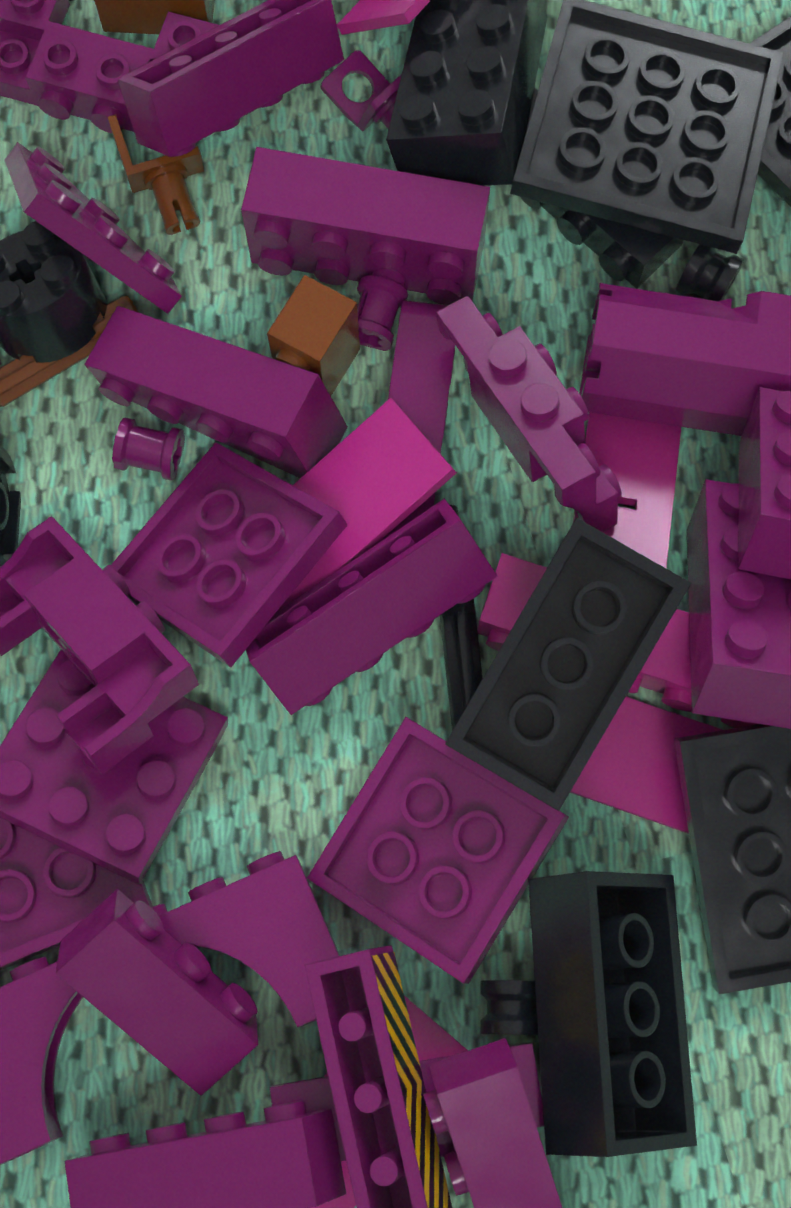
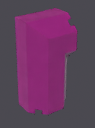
M600 283L592 313V319L596 321L592 325L590 335H588L579 392L588 412L742 436L760 387L778 391H791V295L759 291L747 294L745 306L731 309L732 298L713 301Z

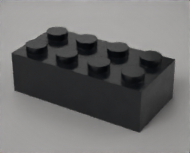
M431 0L415 17L386 138L397 171L481 186L510 185L513 183L526 135L548 18L544 0Z
M576 517L445 745L559 811L682 601L691 582Z
M583 871L528 879L546 1155L612 1157L697 1146L674 875Z

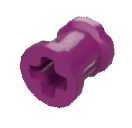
M376 275L363 276L360 278L357 286V291L360 294L357 305L360 345L381 351L390 350L394 341V335L391 332L398 308L402 306V301L407 300L408 292L401 284L386 277Z
M123 418L114 439L112 454L114 469L125 471L129 466L161 472L163 479L174 480L184 449L185 438L183 429L174 427L169 432L140 427L136 425L135 419Z

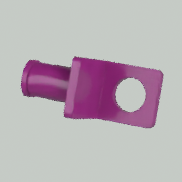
M356 50L322 81L320 87L340 111L361 131H364L373 122L375 124L382 122L389 130L402 74L390 84L361 51ZM353 73L365 76L372 86L371 97L365 102L359 103L348 99L342 90L344 77Z

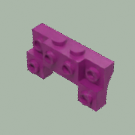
M0 0V96L39 106L43 112L56 119L66 120L70 115L91 120L96 127L108 133H112L108 116L116 114L121 132L123 129L134 132L118 78L219 25L168 11L155 47L152 49L62 25L70 6L69 0Z
M469 296L437 311L439 331L444 338L452 340L464 356L465 369L469 374L473 399L531 482L548 475L554 484L555 497L562 506L576 510L578 519L601 532L617 525L618 498L622 496L619 482L607 465H598L592 451L585 444L584 421L589 419L586 404L574 387L571 386L566 389L558 379L554 361L548 350L540 343L534 346L520 326L503 335L495 318L490 313L482 315Z
M51 516L27 532L14 554L0 567V655H4L33 633L43 628L93 685L94 688L56 716L68 736L102 775L152 738L154 735L148 723L197 687L199 683L191 664L162 634L165 631V627L154 610L145 601L135 605L127 597L131 593L119 573L111 565L101 569Z

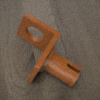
M116 114L108 116L111 131L132 193L146 189L153 190L166 234L173 235L181 232L175 212L177 210L181 213L186 230L197 227L200 224V219L194 209L185 179L188 176L204 172L199 147L196 146L192 151L181 156L168 157L165 155L133 165Z

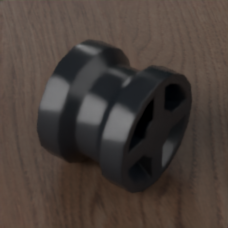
M699 244L680 277L676 291L684 295L694 293L706 300L722 301L734 283L744 263V259L735 254L726 257L716 252L715 248Z
M480 981V994L487 1000V1014L480 1020V1034L538 1035L535 981Z

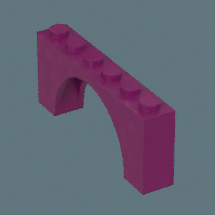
M278 851L264 856L246 866L250 874L249 876L227 886L223 877L199 885L188 892L191 902L169 912L165 904L151 907L160 917L164 930L181 945L188 942L195 947L225 953L257 972L280 996L290 1011L297 1027H302L316 1021L305 964L338 957L340 954L296 855L284 859L282 852ZM41 957L14 968L9 972L12 982L0 987V1165L63 1137L55 1105V1065L66 1026L83 996L55 974L57 962L49 965L47 957Z

